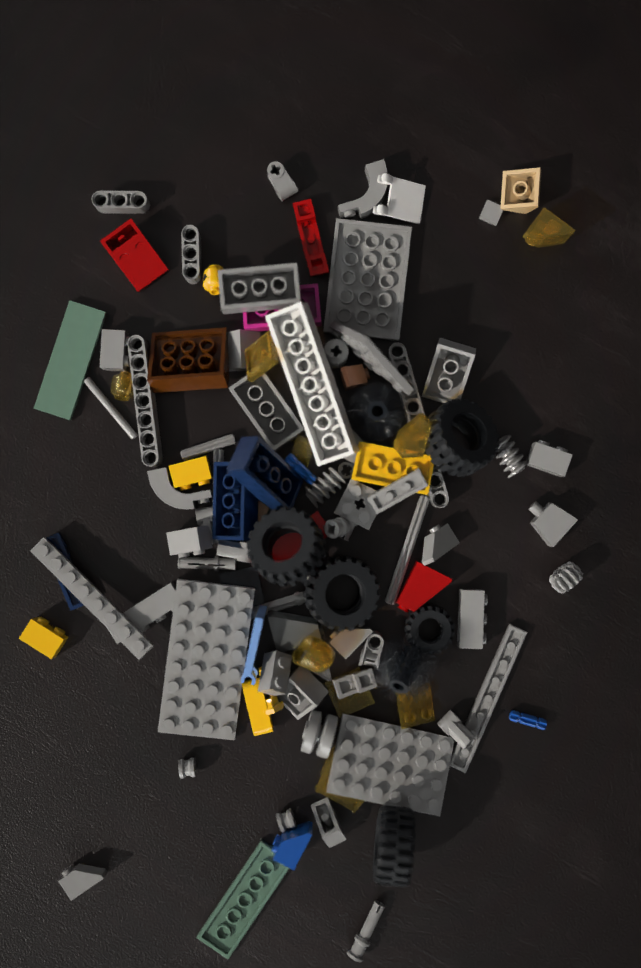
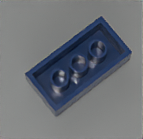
M259 436L241 437L226 470L270 510L277 509L280 511L281 507H288L291 510L304 481Z
M214 462L212 539L251 540L248 535L251 530L254 531L255 527L253 525L255 522H258V498L226 471L230 462Z

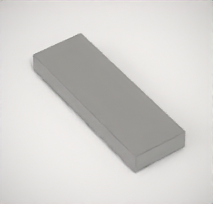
M417 468L370 494L367 498L378 514L429 485L420 469Z

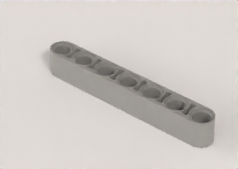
M133 335L129 338L127 345L141 459L146 466L158 467L163 461L156 397L148 381L144 387L139 385L142 378L147 380L150 357L149 343L143 337ZM141 340L142 346L139 349H135V343ZM143 359L144 366L142 368H138V361ZM144 397L149 398V403L146 406L142 405ZM150 415L151 423L146 426L144 419ZM152 434L154 437L153 443L148 444L146 438L148 435ZM152 453H154L156 455V461L151 464L149 462V456Z

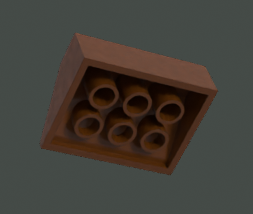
M227 327L152 333L147 381L153 393L228 388L229 356Z

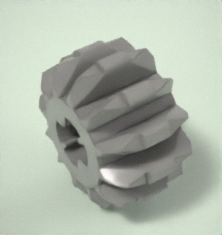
M570 561L558 567L550 575L549 582L558 593L562 594L569 592L570 589L579 584L583 573L578 565Z

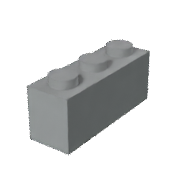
M459 588L457 646L459 648L483 649V644H486V633H483V626L487 624V614L484 613V606H487L488 596L482 589Z

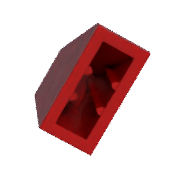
M416 561L397 597L396 603L399 604L398 608L407 613L409 610L416 611L450 584L452 579Z

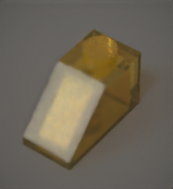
M419 413L398 431L397 437L394 440V448L401 458L423 457L432 425L424 413Z
M297 435L294 439L291 453L303 465L308 467L313 452L307 437Z

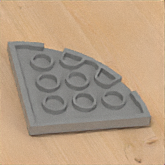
M336 321L329 325L333 330L332 335L336 339L344 341L358 358L364 360L363 364L370 371L373 370L376 374L388 380L397 392L401 393L403 391L408 395L414 390L412 386L368 337Z

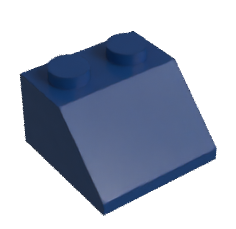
M307 821L298 824L297 828H288L281 835L277 834L272 844L273 860L294 870L312 836V822Z

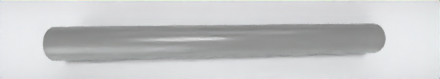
M90 377L86 378L84 383L128 436L132 440L135 439L138 434Z

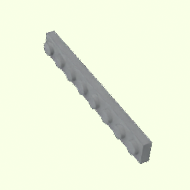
M43 537L30 550L139 660L154 646L46 537Z

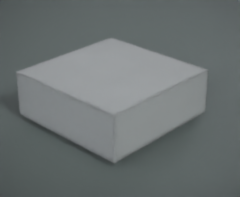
M487 200L479 219L496 226L503 212L500 209L501 205Z

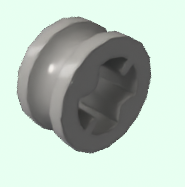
M350 462L341 463L338 467L339 475L343 479L351 478L354 465ZM344 465L350 466L352 469L349 471L350 475L346 476V473L344 475L341 473L343 470L342 466Z

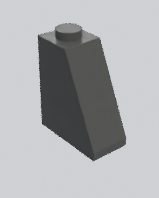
M273 610L268 611V620L276 651L285 652L322 643L321 636L325 635L323 625H318V621L315 618Z

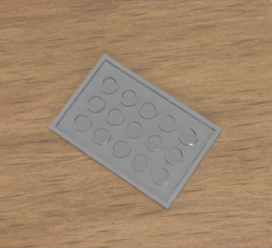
M336 218L323 333L332 334L333 330L329 325L336 321L368 338L399 341L412 227Z
M342 713L326 792L383 805L408 807L416 812L440 816L454 739L445 735Z

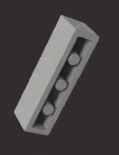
M169 583L123 614L143 633L150 628L149 624L155 620L158 623L166 618L165 614L170 610L173 612L176 593L175 583ZM109 630L117 644L121 641Z

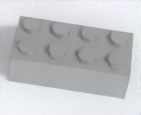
M297 263L218 270L220 302L223 314L284 309L301 302Z
M260 366L228 388L266 443L275 452L305 431Z

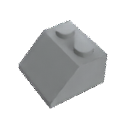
M301 664L289 674L287 693L277 695V697L295 718L299 720L317 707L329 691Z

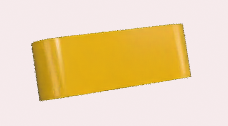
M260 677L256 678L254 685H251L252 679L242 683L254 736L274 732L271 715H267L265 711L268 708L266 694L258 692Z

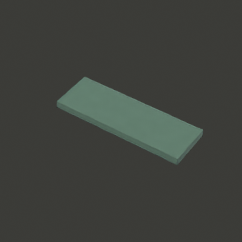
M69 300L33 409L70 421L72 420L107 315L105 311Z
M261 839L196 937L226 959L230 958L290 869L273 860V846Z

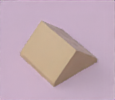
M541 168L503 171L501 210L527 214L539 207Z

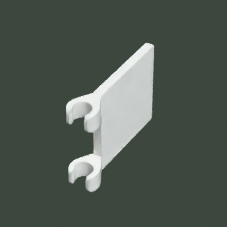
M386 173L378 175L377 182L390 185L387 206L381 204L374 206L373 213L420 224L426 186L396 178Z

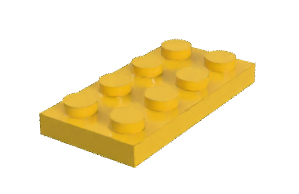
M359 441V452L356 453L351 480L387 486L419 468L429 486L416 493L428 495L434 468L430 456Z

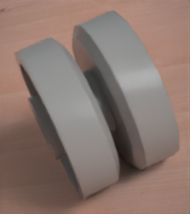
M313 709L304 727L300 751L310 754L314 749L315 743H318L316 749L317 756L327 759L333 743L338 716L328 714L323 725H321L322 712Z

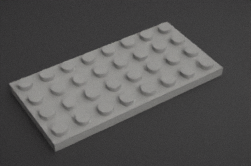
M177 579L158 732L235 740L242 690L241 677L245 667L255 588Z

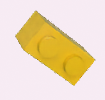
M207 456L169 465L174 488H180V491L191 489V485L196 483L199 486L210 484L209 480L213 479Z
M40 616L34 617L29 621L19 639L50 659H53L60 652L68 636L65 635V631L61 628L50 626L48 624L49 621Z

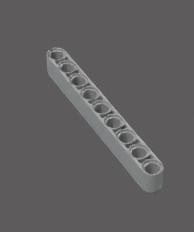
M397 342L390 346L388 358L396 370L400 366L407 369V374L402 376L414 390L410 395L403 391L399 395L401 402H403L402 405H405L403 406L404 412H407L405 416L415 452L427 455L426 449H421L418 444L419 440L424 438L422 430L417 431L413 427L415 421H420L424 428L426 416L407 350L402 343ZM394 348L401 350L402 355L400 357H395L392 354ZM415 403L418 410L410 412L408 404ZM435 464L432 476H436L439 479V483L437 486L430 484L428 497L432 506L443 508L448 504L449 496L442 472L438 469L439 466ZM437 494H441L444 497V502L441 505L435 503L434 498Z

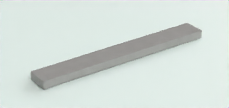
M508 624L464 725L476 739L466 750L456 743L451 756V767L464 773L467 772L528 633L527 631Z

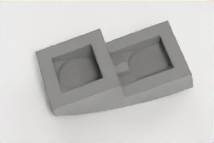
M372 668L333 679L338 699L378 687L377 683H374L376 681L375 677L371 678L374 676Z

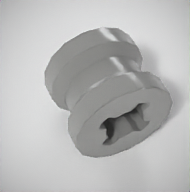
M343 517L330 519L324 525L325 534L330 539L344 536L349 530L348 522Z
M195 757L189 760H178L180 779H184L186 776H197Z
M291 808L287 809L285 813H276V819L282 833L288 828H297Z

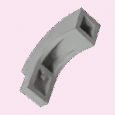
M384 159L366 164L365 173L369 188L361 198L338 205L340 218H351L358 212L360 219H363L373 213L374 206L382 203L387 184L378 183L377 180L378 175L388 174Z
M167 467L147 471L154 493L169 506L178 509H197L195 501H198V504L210 502L209 498H213L212 490L185 494L174 488L170 471Z

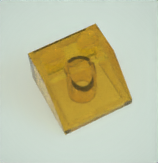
M543 208L522 237L531 246H536L537 248L564 244L575 232V229L546 208Z

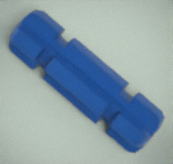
M292 453L285 458V462L304 478L309 485L316 481V476Z
M515 710L510 711L509 719L511 721H519L520 724L534 728L536 726L537 729L541 730L546 729L547 721L545 719H537L536 716L522 712L520 714V712Z

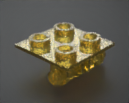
M430 686L428 691L418 698L416 697V692L415 696H412L408 691V696L404 693L403 696L401 693H398L397 710L400 716L399 723H401V729L435 721Z

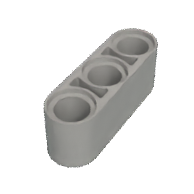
M96 191L91 198L93 205L101 213L143 214L150 209V202L141 191ZM101 199H106L105 204L98 205ZM120 199H125L123 205H117ZM140 199H143L144 203L140 206H137L136 202Z
M186 225L181 233L182 273L188 283L197 284L202 277L201 236L194 225ZM189 233H196L193 239H187ZM190 251L196 252L194 258H188L187 254ZM190 270L197 271L194 277L187 276Z

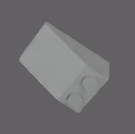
M439 338L421 397L441 403L451 401L452 399L461 400L476 355V348Z

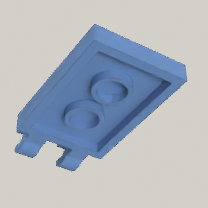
M264 605L259 606L255 618L241 683H244L246 677H250L252 679L251 685H254L259 672L255 661L267 611V606Z

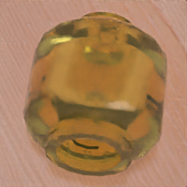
M121 371L120 374L113 376L111 394L114 395L115 399L129 401L130 398L134 397L130 372Z

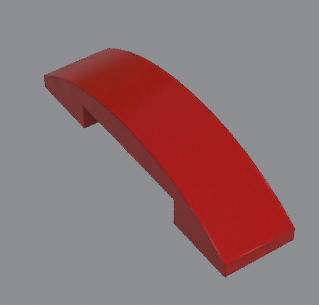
M312 200L293 203V208L310 277L329 273Z

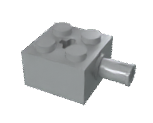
M351 479L334 511L335 514L343 517L348 522L349 530L344 537L346 541H349L355 526L359 525L369 530L377 515L367 498L376 490ZM362 499V503L365 506L364 508L360 507L358 510L356 509L357 505L354 504V502Z

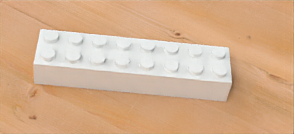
M299 302L265 316L317 465L320 466L359 452L308 303Z

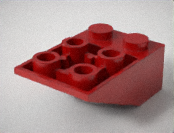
M129 219L100 240L137 292H140L168 271L166 265L132 219Z

